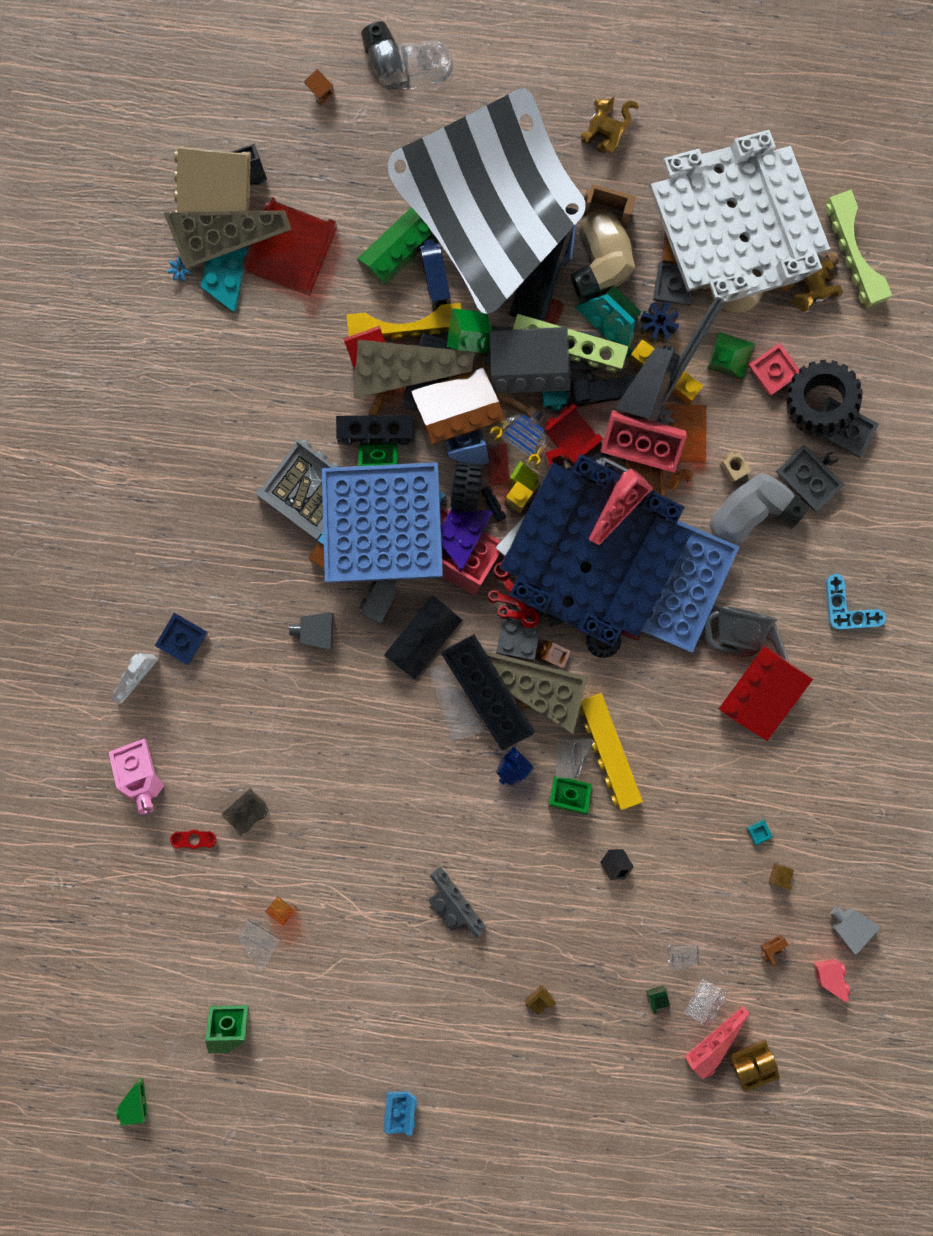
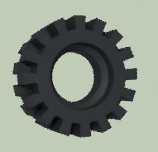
M621 634L614 647L609 645L607 648H601L597 645L596 638L590 635L586 636V645L594 656L599 658L611 657L621 647Z

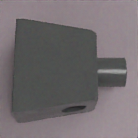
M333 613L301 616L300 625L290 624L289 636H300V644L332 650Z

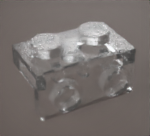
M702 978L684 1013L703 1025L709 1026L713 1024L718 1016L716 1013L718 1008L726 1001L725 995L727 991Z

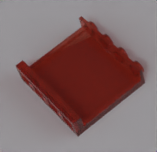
M272 197L271 201L266 203L264 211H285L292 230L251 244L250 253L246 254L243 261L244 268L250 274L310 296L338 228L337 223L334 220L328 219V221L286 206L276 202V199Z

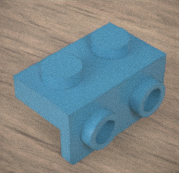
M409 1091L386 1093L384 1133H405L407 1136H412L413 1129L415 1128L414 1111L417 1107V1101L415 1096Z

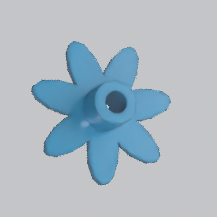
M178 256L176 263L169 261L173 268L169 269L167 273L174 274L173 281H176L179 277L182 281H185L184 274H191V271L185 268L181 258Z

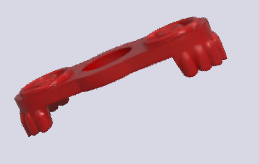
M195 829L177 831L170 837V843L176 849L180 847H189L191 849L199 847L211 848L217 841V837L213 832ZM191 834L199 836L200 841L198 844L193 845L189 842Z

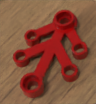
M499 563L494 567V577L501 580L510 593L513 583L508 577L509 573L499 568L501 565ZM502 571L504 575H499L498 572ZM492 590L489 592L488 600L490 603L502 602L516 606L520 610V612L509 610L506 606H501L497 613L500 619L509 617L520 620L521 624L529 629L535 628L539 624L540 617L536 612L537 609L531 606L528 609L525 603L513 597L500 594L498 591ZM491 595H496L497 598H496V599H492L490 596H491ZM504 610L507 614L502 615L500 611ZM527 618H532L533 621H532V622H528L526 619H527Z

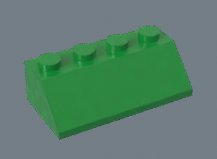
M411 207L365 250L357 260L384 286L420 252V246H423L424 241L433 240L436 236Z

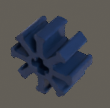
M654 302L648 308L651 314L644 311L640 318V322L648 323L642 325L640 332L644 335L645 332L652 330L653 334L649 338L651 343H655L657 333H660L662 343H665L671 337L668 331L674 335L679 327V324L671 322L676 321L679 314L675 310L674 313L666 315L665 313L670 306V303L664 302L661 307L662 311L659 312L656 306L657 303ZM657 320H659V322L662 321V322H663L662 326H659L660 323L657 325V324H656V321H657Z

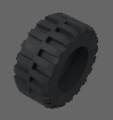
M820 360L818 364L813 361L809 363L808 368L803 366L799 369V374L795 373L793 375L792 382L789 383L787 388V412L790 413L792 423L796 422V427L799 430L805 429V434L808 435L816 433V437L822 438V434L832 437L834 432L838 434L844 432L845 427L849 428L853 421L857 419L861 408L863 392L860 380L856 379V373L853 370L848 371L847 365L842 364L839 366L837 365L838 361L834 360L831 363H826V360ZM817 386H831L841 393L843 401L833 411L818 412L807 405L805 401L806 394Z

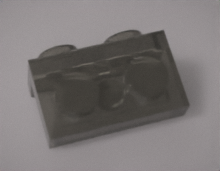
M250 788L226 809L222 816L236 829L237 834L241 836L243 833H247L254 823L263 819L269 809L266 802Z

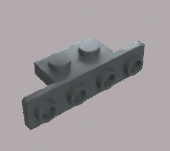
M438 867L430 875V878L440 891L428 901L451 931L465 923L476 938L479 937L486 929L484 922L478 917L470 903L460 893V890L453 884L448 874L441 867Z

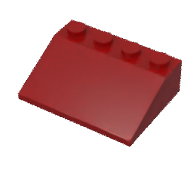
M765 645L718 709L740 725L768 741L813 681V678Z

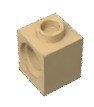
M733 452L723 457L724 461L720 463L731 483L751 472L740 452L735 455ZM731 462L738 464L739 469L737 471L730 467Z

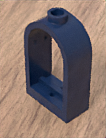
M426 240L423 242V246H420V252L433 312L443 304H451V297L439 243H434V240Z

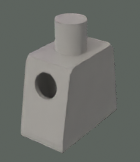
M836 906L830 912V915L837 920L832 925L833 930L845 946L855 955L880 929L877 924L850 907L844 912L839 906Z

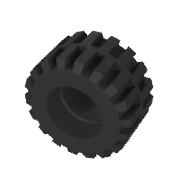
M458 462L456 464L450 502L452 510L475 513L478 507L483 472L482 465Z

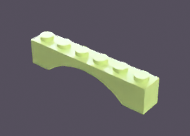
M852 190L830 197L825 203V211L831 217L832 229L835 234L837 233L839 247L846 256V266L851 269L852 281L859 290L860 302L864 304L865 308L887 301L892 296L886 278L878 274L867 264L856 244L854 222L858 205Z

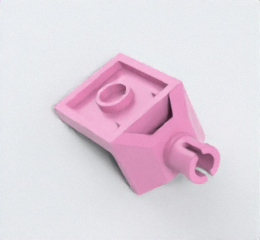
M144 738L110 751L109 756L116 788L129 801L137 804L139 814H148L146 808H148L149 813L153 812L154 807L151 799L156 798L163 789L164 783L155 774L147 740Z

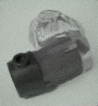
M383 21L371 23L361 31L366 54H368L371 69L384 89H413L429 83L443 82L451 75L453 69L452 53L448 46L440 41L429 40L420 43H402L397 45L388 26Z

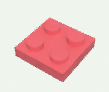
M780 343L748 365V368L769 396L791 382L795 373L799 374V368Z

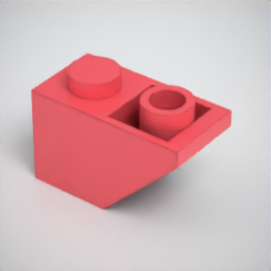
M837 959L813 963L817 982L843 1001H849L850 989L848 983H845L844 975H846L844 964H841Z

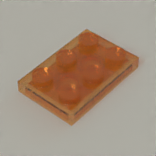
M668 404L667 411L673 410L669 417L675 419L674 423L668 422L669 426L686 430L687 435L679 462L705 463L707 405Z

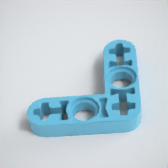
M839 574L827 577L825 581L828 622L831 628L838 630L878 627L885 623L886 615L878 609L847 611L844 578ZM834 578L836 581H839V585H836V591L840 590L841 593L831 594V591H835V586L831 585V581ZM835 596L841 599L839 607L832 605V599ZM875 613L877 616H880V620H877V623L875 620L867 621V617L875 616ZM855 614H859L862 618V622L859 625L854 624L852 621V617ZM838 615L839 619L847 618L848 622L839 623L838 626L837 623H834V619H837Z

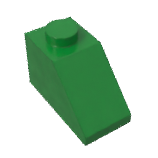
M143 1078L138 1079L116 1109L117 1120H120V1126L144 1123L148 1117Z

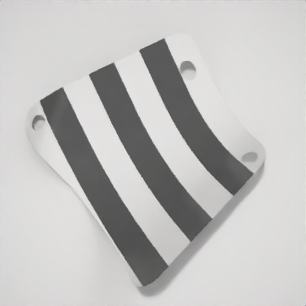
M519 88L459 120L397 149L392 153L388 161V174L397 191L436 236L464 279L477 308L482 313L488 314L497 310L575 226L585 211L584 197L560 163L546 132L536 101L532 93L524 88ZM523 114H527L532 118L533 126L530 131H524L520 126L519 122ZM397 160H403L406 163V170L403 173L395 171L394 166ZM568 204H577L579 207L578 212L574 215L567 214L565 208Z

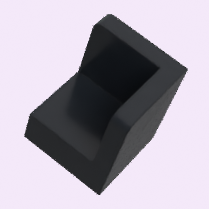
M623 849L608 850L600 861L610 880H624L634 868Z

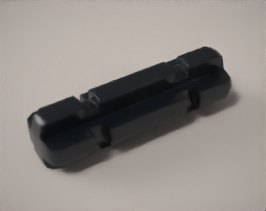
M484 487L481 493L486 497V502L495 514L494 517L497 522L504 520L506 515L501 510L502 507L495 494H492L491 487Z

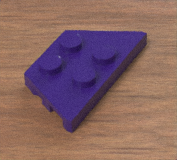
M450 510L441 527V544L444 554L448 559L453 560L457 565L458 571L462 572L492 516V511L476 510L473 513Z

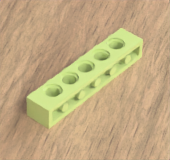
M517 314L513 329L555 328L561 326ZM568 329V340L574 345L572 349H569L571 361L580 362L581 360L594 368H598V366L605 367V370L611 373L622 370L628 346ZM589 346L592 353L589 355L584 354L582 347ZM603 351L608 352L610 359L603 360L600 353Z

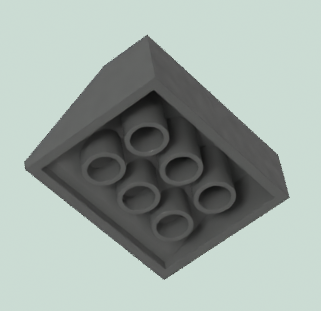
M568 327L490 331L491 379L495 394L570 390L572 380Z

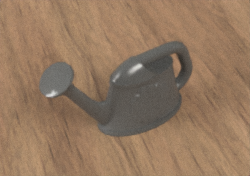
M717 605L718 611L710 613L704 626L706 643L712 650L740 657H749L761 651L765 639H768L774 644L777 653L789 661L775 624L778 620L777 618ZM718 618L719 624L718 641L735 647L714 642L711 624L715 619Z

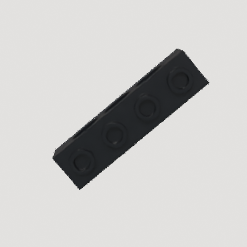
M413 415L336 416V439L342 445H351L352 442L369 445L371 442L378 441L379 444H390V441H398V444H410V441H414ZM355 426L361 428V432L358 435L351 433L352 428ZM374 426L380 428V432L376 435L370 433V429ZM392 426H397L400 429L395 435L389 433V429Z

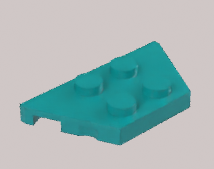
M249 246L213 258L205 263L201 288L234 313H236Z
M608 294L590 299L585 303L580 302L575 306V309L609 341L628 346L626 357L631 355L633 350L630 348L631 342L634 340L633 329L635 328V320Z

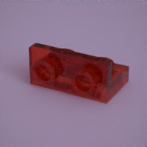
M499 443L498 447H488L489 484L491 486L509 484L507 443Z

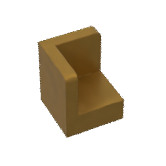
M774 863L769 882L773 885L792 890L793 886L790 885L794 869Z
M543 985L539 986L525 999L527 1007L530 1006L537 1015L545 1008H551L556 1004L553 996Z

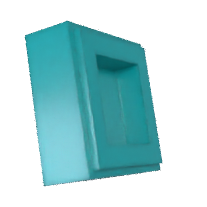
M764 819L746 827L755 846L773 838Z

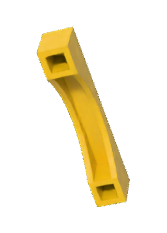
M461 303L443 304L427 317L406 324L383 322L367 313L346 314L348 335L352 336L380 326L384 338L391 337L393 340L402 339L403 336L409 335L411 338L421 337L422 333L432 336L440 335V332L449 333L452 308L461 309Z

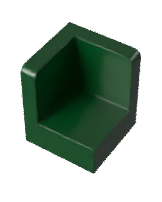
M664 985L646 990L653 1014L657 1013V1009L670 1006L667 995L668 991Z

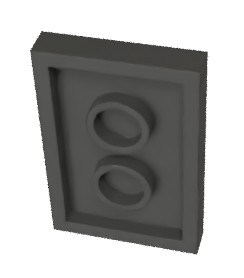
M828 397L820 412L833 411L842 403ZM859 413L853 424L849 428L845 427L844 432L840 434L834 432L832 437L822 434V438L861 458L879 424Z
M805 444L775 471L814 512H817L844 486Z
M506 604L509 610L520 612L518 607ZM536 610L540 617L539 624L531 629L524 627L520 620L509 617L503 619L496 654L534 662L544 612ZM527 618V619H526L528 622H532V621H533L532 618Z

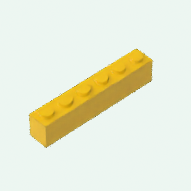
M602 693L582 699L579 714L581 717H585L587 723L584 724L587 734L592 735L593 741L591 745L594 753L598 752L600 759L597 761L601 771L605 770L607 777L604 778L608 789L612 788L614 793L611 796L614 806H618L619 809L623 810L642 803L643 800Z

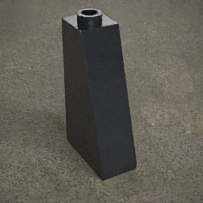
M663 346V349L655 347L617 404V410L657 423L680 357L674 352V348Z

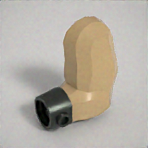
M602 208L593 209L587 213L579 226V235L588 249L592 264L590 266L586 265L570 275L572 285L580 300L599 295L602 292L609 291L613 286L621 285L634 274L635 269L630 238L618 218L611 211Z

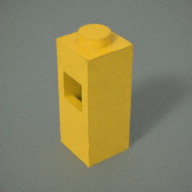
M517 481L506 496L505 503L521 513L531 499L533 491Z

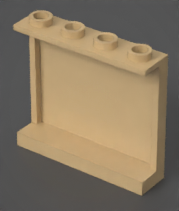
M185 146L177 148L174 155L175 163H177V170L174 174V180L177 183V190L174 193V200L177 202V210L175 212L249 211L250 152L233 153L185 148Z

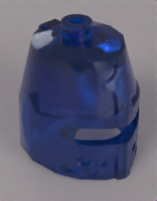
M513 746L502 758L496 773L500 777L499 782L505 785L507 783L514 787L532 772L534 766Z

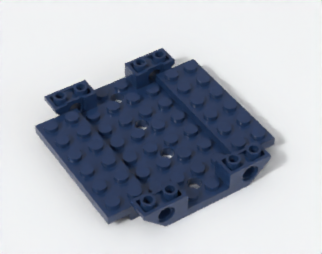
M579 454L571 471L555 463L551 464L499 568L517 577L509 596L539 611L546 612L614 647L622 629L637 637L639 636L691 532L675 525L685 507L651 490L600 545L591 542L589 537L617 482L621 479V475ZM583 562H589L591 565L590 570L586 573L580 569ZM567 596L573 598V604L570 607L563 605V599Z

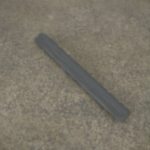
M720 297L714 299L679 358L664 402L667 401L723 307L725 301Z

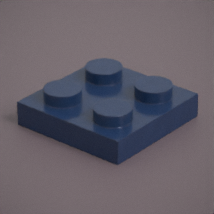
M173 613L155 646L189 665L208 631L177 613Z

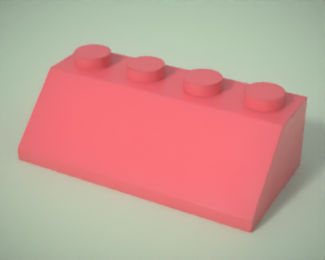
M612 410L601 452L675 473L687 437L686 430Z

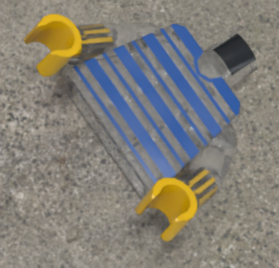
M538 410L534 411L530 419L523 414L521 416H511L497 427H493L489 435L493 432L496 433L495 441L501 436L529 456L528 465L530 461H535V468H537L546 450L547 436L544 433L545 430L539 426L545 416Z

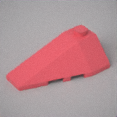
M630 469L621 476L589 537L591 542L600 545L653 489L638 472Z
M741 1007L685 1056L690 1067L702 1079L705 1077L709 1078L715 1073V1069L719 1066L747 1019L749 1012L744 1007Z

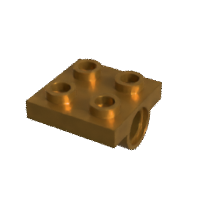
M765 1039L729 1053L744 1092L781 1078L776 1061Z

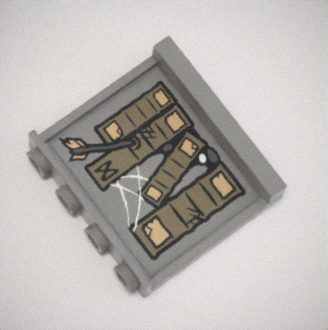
M296 439V444L262 489L259 487L255 494L318 541L324 532L322 468L340 466L335 462L331 464L326 461L328 457L319 450L317 453L311 449L312 445L306 440L300 441Z

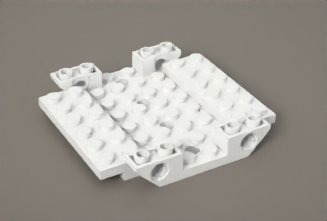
M770 130L736 138L730 147L701 154L700 149L666 157L663 161L670 179L650 184L649 189L687 292L703 288V290L711 288L714 299L720 297L725 302H730L796 283L822 269L817 255L830 250L828 241L791 146L773 150L776 146ZM714 167H720L723 173H716ZM727 201H733L735 208L729 207ZM745 235L748 238V242H742L739 236ZM753 270H759L761 277L754 276Z

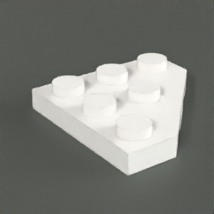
M135 654L129 661L130 666L121 676V681L113 692L112 700L117 704L123 703L158 661V658L153 654Z

